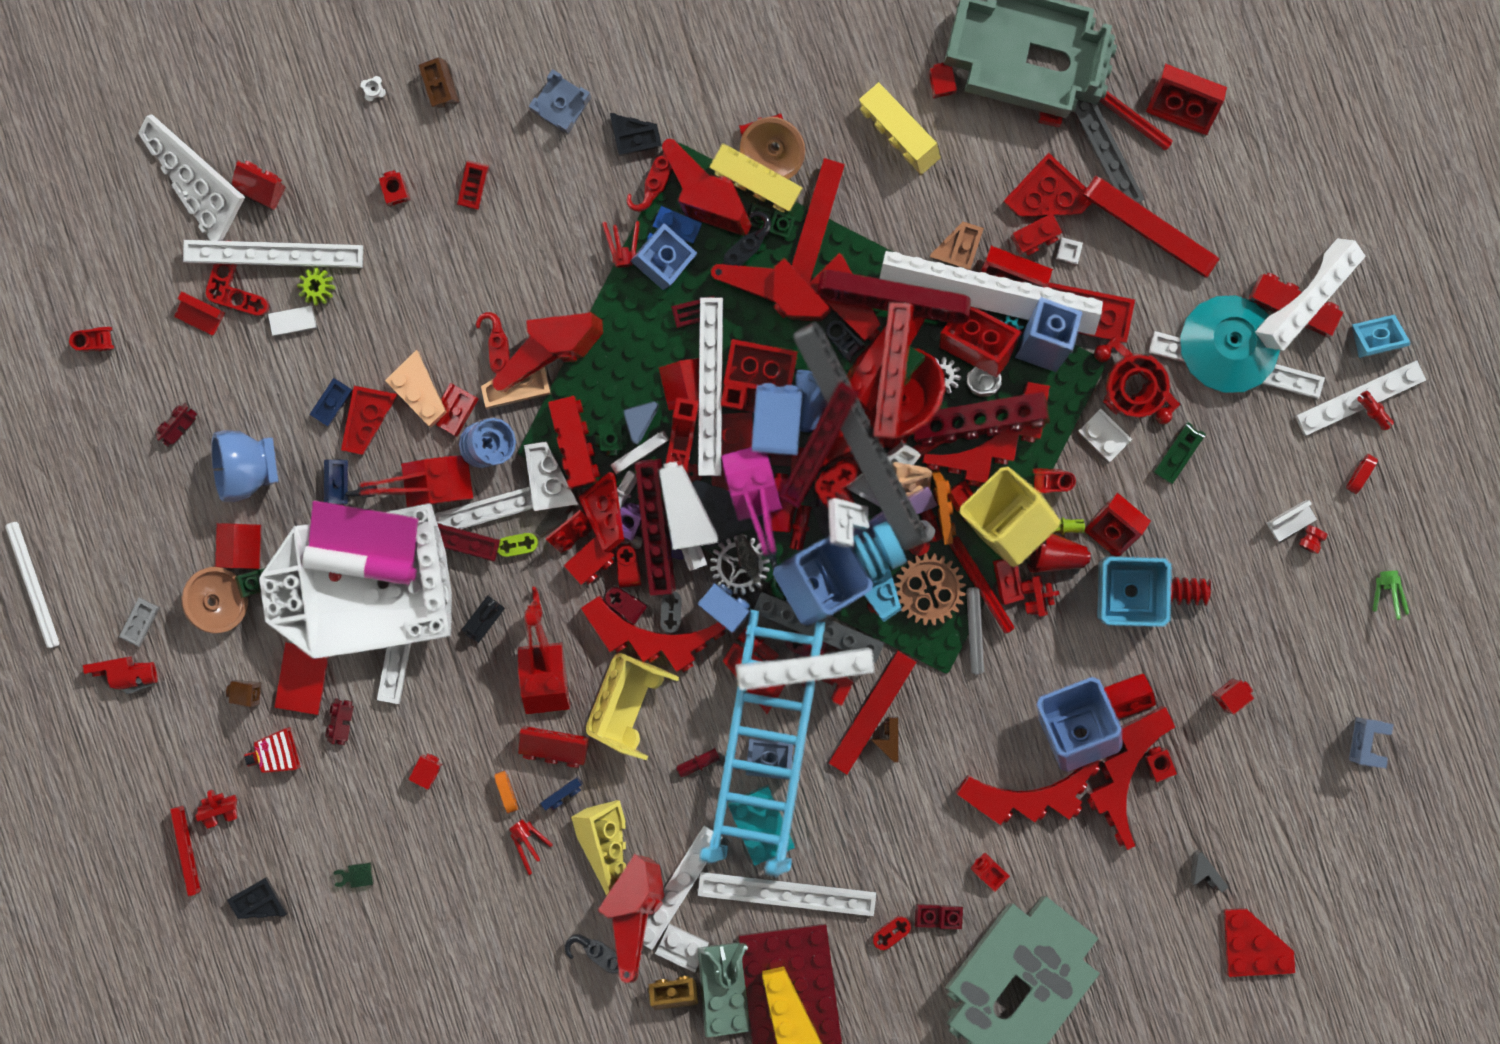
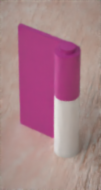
M313 501L309 545L304 551L303 567L409 585L411 581H415L417 571L413 567L418 518Z

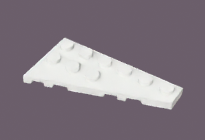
M146 116L138 134L151 154L155 155L162 164L161 170L171 178L173 182L172 187L188 212L194 214L200 224L198 227L201 232L206 233L210 241H223L245 197L155 116Z

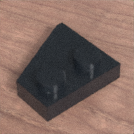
M610 113L619 156L662 147L657 124Z
M268 877L227 899L237 919L264 918L268 916L281 917L288 914Z

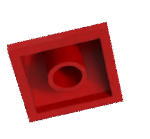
M700 358L682 360L659 368L669 411L675 409L677 398L699 401Z
M217 523L215 567L260 569L262 525Z

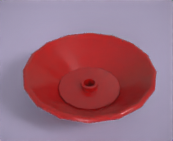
M920 349L915 350L925 355V360L911 374L910 381L904 386L902 399L904 401L901 407L898 438L910 435L927 424L939 409L945 391L942 368L933 356ZM878 400L871 412L863 409L873 430L875 429Z

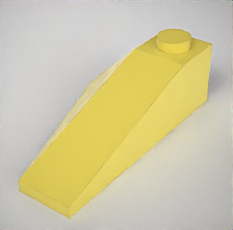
M619 800L588 807L571 817L577 839L606 895L609 894L626 868V864L623 862V849H626V842H623V829H626Z

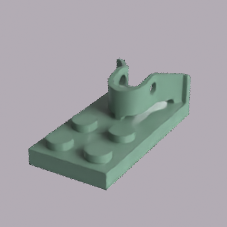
M735 942L698 947L706 1037L750 1031L742 957L745 950H748V947L744 943Z

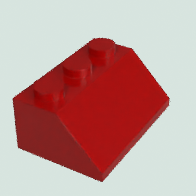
M1165 63L1146 112L1208 135L1224 102L1227 87Z
M991 245L980 272L1046 288L1048 287L1053 269Z
M970 306L968 322L964 324L948 322L941 331L940 348L997 378L1008 363L1021 336V331Z
M524 726L520 729L518 754H523L524 759L536 760V757L545 758L544 762L557 764L558 761L567 762L566 766L579 768L580 765L585 764L590 737Z

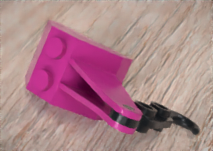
M752 448L722 455L725 474L738 520L752 519L761 542L763 555L765 558L769 557L774 571V567L777 566L776 555H778L773 540L770 513L782 510L767 452L752 451ZM764 515L768 538L763 539L756 519L757 516Z

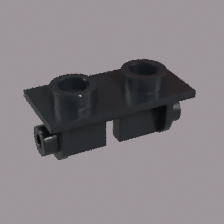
M487 595L461 630L470 639H474L479 643L505 610V607Z

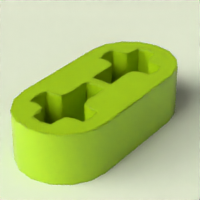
M532 533L503 537L500 539L498 553L504 557L531 553L537 549L539 541ZM527 536L534 540L531 549H528L527 546H519V542L526 541ZM506 540L508 544L516 543L515 548L509 549L510 553L501 550V546L504 545Z

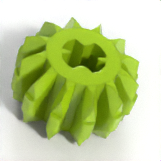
M318 268L314 269L313 274L310 270H306L308 277H299L300 280L304 281V284H297V288L304 289L299 293V296H306V303L309 304L313 300V305L318 306L319 299L323 304H326L325 296L333 298L329 290H335L336 286L329 285L333 282L334 278L331 276L327 277L328 272L326 270L322 271L321 274ZM315 282L318 284L321 283V285L318 286L319 291L312 290L314 288Z

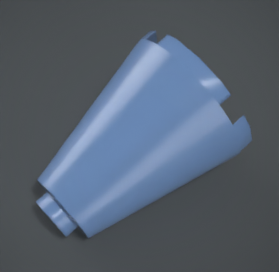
M797 370L795 372V386L798 389H802L799 430L812 433L827 406V402L811 371Z

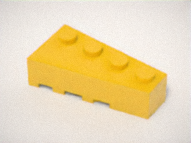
M785 967L762 971L777 1044H822Z

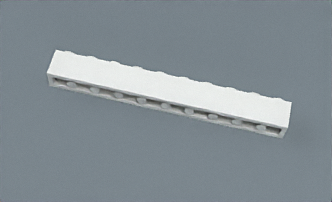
M886 251L879 278L964 294L970 297L971 307L1027 320L1030 319L1040 297L1081 311L1082 316L1078 332L1091 335L1096 333L1102 312L1103 301L1094 298H1086L1073 293L1034 286L1030 283L1017 282L983 272H974L962 267L957 268L945 265L941 262H931L919 257L901 255L898 252Z

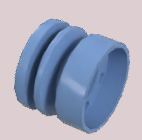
M496 418L485 419L469 425L464 429L459 440L460 454L467 463L477 468H486L504 463L512 456L516 445L515 434L510 425Z

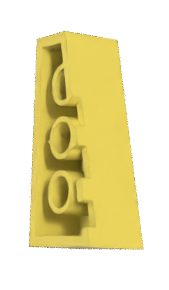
M879 82L859 99L861 113L867 119L871 118L874 121L876 129L889 138L888 140L892 146L903 154L904 158L920 175L941 158L936 141Z
M726 144L721 145L710 165V168L716 171L715 175L718 177L730 178L735 181L734 185L743 191H746L747 188L755 192L754 197L763 202L768 199L774 203L772 207L783 213L785 210L791 211L803 187Z

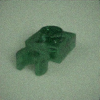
M371 862L349 865L348 872L343 869H337L333 872L334 875L340 874L343 877L342 882L335 883L336 887H341L347 882H350L351 888L374 884Z

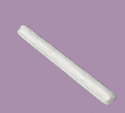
M17 522L9 523L5 528L46 647H56L59 645V640L19 524Z

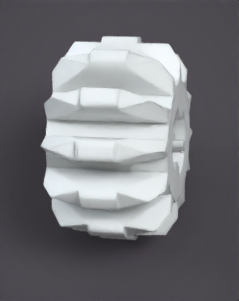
M946 357L942 358L941 364L935 358L944 371V375H948V379L945 378L944 381L945 390L950 394L951 388L949 385L957 388L958 384L953 380H961V376L954 375L960 368H951L955 363L953 360L946 365Z

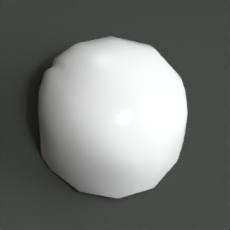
M974 367L967 374L968 387L973 394L979 397H990L1001 386V374L996 378Z

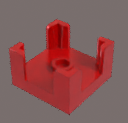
M845 676L821 679L832 686L834 683H837L831 699L842 706L853 681ZM803 681L801 683L802 687L804 688L806 686V681Z

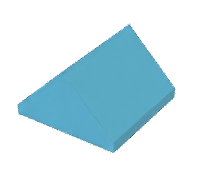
M1395 315L1352 324L1359 358L1410 346V341Z

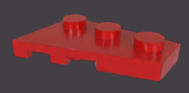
M354 385L341 451L364 455L398 394Z
M612 472L606 474L578 497L601 548L605 552H610L624 540L615 473Z
M734 642L723 662L737 678L736 665L742 663L744 648ZM752 653L751 660L764 662L763 659ZM786 684L749 688L746 690L750 694L778 698ZM759 704L766 714L772 708V706Z

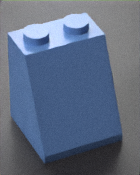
M1040 297L1021 335L1015 358L1057 372L1073 350L1082 312Z
M764 383L762 386L757 385L752 451L797 455L802 389H798L794 385H786L784 387H775L774 384Z

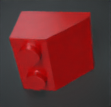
M1117 492L1087 525L1085 532L1114 557H1120L1143 535L1151 520Z

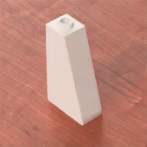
M677 462L665 463L664 468H660L659 472L673 550L718 542V535L683 465H677Z

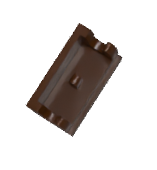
M437 57L418 65L432 107L444 108L445 104H456L459 102L446 60Z

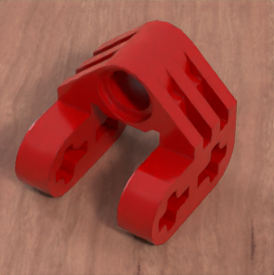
M843 458L821 472L815 488L828 508L829 500L834 498L855 503L851 491L847 488V485L854 481L859 470V464L855 458Z

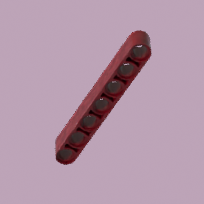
M824 270L820 273L818 295L825 300L889 311L890 303L912 304L914 306L913 316L956 324H964L969 321L971 299L964 294L834 270Z

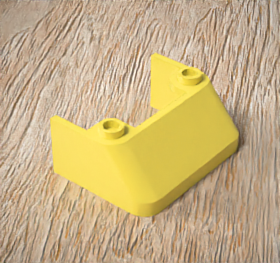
M617 653L611 660L586 725L587 734L621 753L647 760V755L636 750L640 742L638 731L633 729L636 717L648 687L657 689L663 683L664 677L678 681L679 677L631 656Z

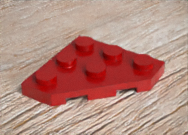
M1050 153L1035 166L1003 201L1018 217L1047 216L1051 213L1054 216L1081 215L1092 202L1083 196L1087 188Z
M1224 909L1227 975L1229 977L1295 973L1294 951L1248 909Z

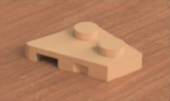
M898 462L892 463V467L908 497L925 486L930 489L932 472L927 467Z

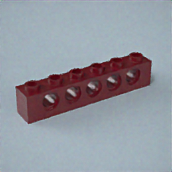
M1044 392L940 409L936 411L927 424L914 432V438L918 445L929 447L935 445V442L940 441L953 443L958 438L965 437V439L971 440L978 438V435L982 434L995 436L999 435L1000 431L1019 432L1024 427L1030 426L1034 429L1042 428L1045 424L1050 423L1047 398ZM1028 409L1031 411L1029 416L1025 418L1020 417L1022 410ZM1000 414H1008V418L1005 421L997 420ZM979 417H986V421L982 425H976V420ZM957 421H964V425L961 428H954V424ZM934 425H942V429L939 432H932Z
M661 459L641 460L635 463L650 596L672 594L676 590L668 516L659 472L660 468H662Z

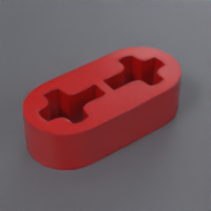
M1369 453L1366 454L1350 478L1346 489L1356 495L1369 478L1378 459Z
M896 916L879 928L873 935L875 947L880 950H887L904 938L911 929L909 920L904 916ZM897 921L906 923L903 932L900 929L894 933L892 932L897 927ZM888 933L891 934L886 939L887 944L884 945L883 943H877L879 941L878 936L880 934L882 936H886Z

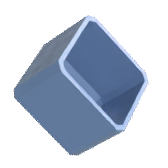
M830 536L774 567L773 572L801 624L807 626L834 613L872 589V581L853 547L847 548L831 544ZM809 580H812V581H813V583H814V585H815V588H814V589H813L812 585L810 584Z
M1091 677L1039 698L1037 702L1039 721L1061 770L1069 772L1120 752L1122 747V729L1099 679ZM1079 728H1083L1087 731V734L1083 738H1078L1074 732Z

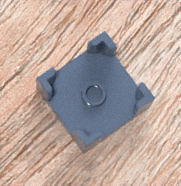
M552 69L547 76V84L538 98L534 97L529 108L536 115L569 134L590 101L591 94L584 88L580 87L579 89L563 79L560 73Z
M1356 717L1349 761L1362 765L1387 768L1388 758L1371 753L1374 732L1391 735L1393 724Z

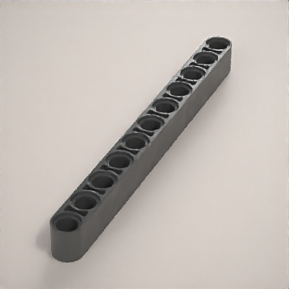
M812 323L795 332V341L828 404L839 382H843L850 387L851 385L822 328L817 323ZM857 398L841 431L900 546L904 550H909L927 541L926 531L878 437L874 436V430Z

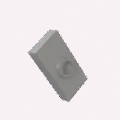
M141 597L138 598L119 638L137 647H141L160 607Z

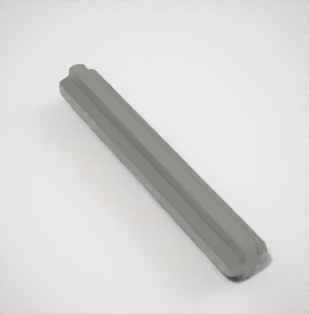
M977 587L967 588L966 592L971 672L981 674L984 672L980 590Z

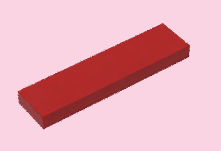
M182 805L170 809L187 895L192 896L198 894L201 888L186 814Z

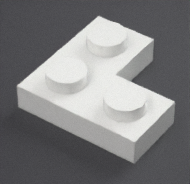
M836 498L829 500L831 544L847 548L853 546V528L859 530L869 528L868 507Z

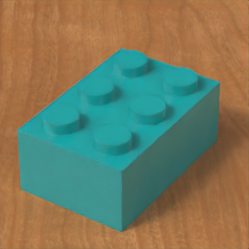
M768 784L745 794L746 796L775 801ZM728 802L727 805L739 829L780 836L783 822L780 811ZM790 834L787 851L795 848ZM742 838L754 866L777 856L779 845Z

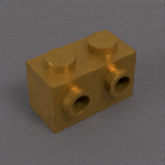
M689 976L678 977L677 980L673 981L660 979L656 980L655 983L649 984L650 1005L654 1010L698 1005L696 982Z

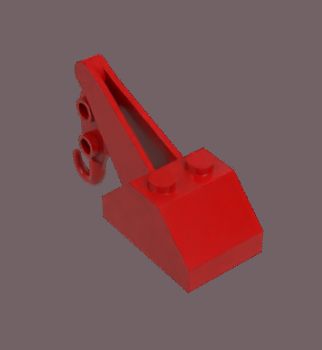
M666 139L663 142L662 149L664 153L662 156L657 157L652 164L644 184L645 198L643 202L635 205L631 200L632 195H627V205L631 210L641 212L648 209L652 201L663 192L673 169L683 188L678 202L686 217L742 236L747 235L752 226L732 181L724 176L719 178L709 176L674 139Z
M485 312L476 321V328H480L481 322L484 319H490L493 323L492 332L488 340L489 362L491 370L496 373L492 385L494 389L500 392H506L556 359H562L564 362H576L577 358H582L587 354L603 334L602 320L591 312L526 320L527 334L530 337L510 359L509 341L502 328L500 318L492 312Z
M534 586L532 587L533 602L527 606L525 612L529 646L518 647V674L525 714L570 710L563 642L548 643L540 622L541 617H543L538 590ZM531 627H535L539 645H533Z

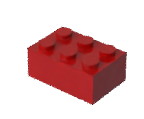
M732 339L724 385L731 384L747 387L752 390H757V385L762 386L764 383L774 384L775 387L792 385L798 352Z

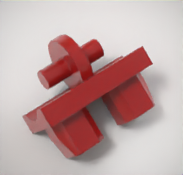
M1041 575L1034 576L1032 579L1021 583L1023 594L1035 592L1036 601L1025 603L1026 613L1031 615L1039 614V617L1046 616L1048 612L1045 597H1047L1048 605H1055L1054 596L1060 595L1059 590H1052L1051 583L1045 584L1046 592L1044 593Z
M214 790L207 791L208 798L201 800L202 805L197 807L198 814L195 815L197 821H202L207 829L218 824L216 816L223 814L228 822L235 820L238 816L236 807L237 797L234 794L224 798L223 793L216 795Z

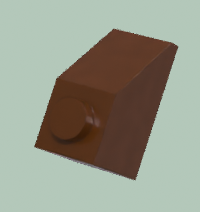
M232 680L226 689V697L229 698V703L248 707L260 704L262 682Z

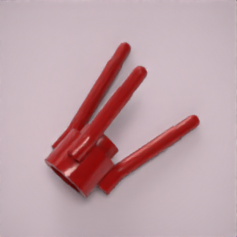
M605 221L602 222L616 268H625L633 265L630 260L636 254L639 221L635 222L631 251H629L628 247H621L617 226L613 225L615 249L607 223Z
M522 819L509 828V831L512 833L510 837L516 845L528 875H531L532 871L520 842H524L537 862L540 861V858L527 839L531 835L529 831L549 847H552L553 844L536 830L530 821L525 823Z

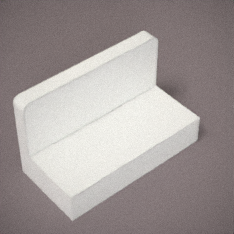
M1310 500L1299 503L1266 523L1277 542L1317 520L1309 507L1312 504Z

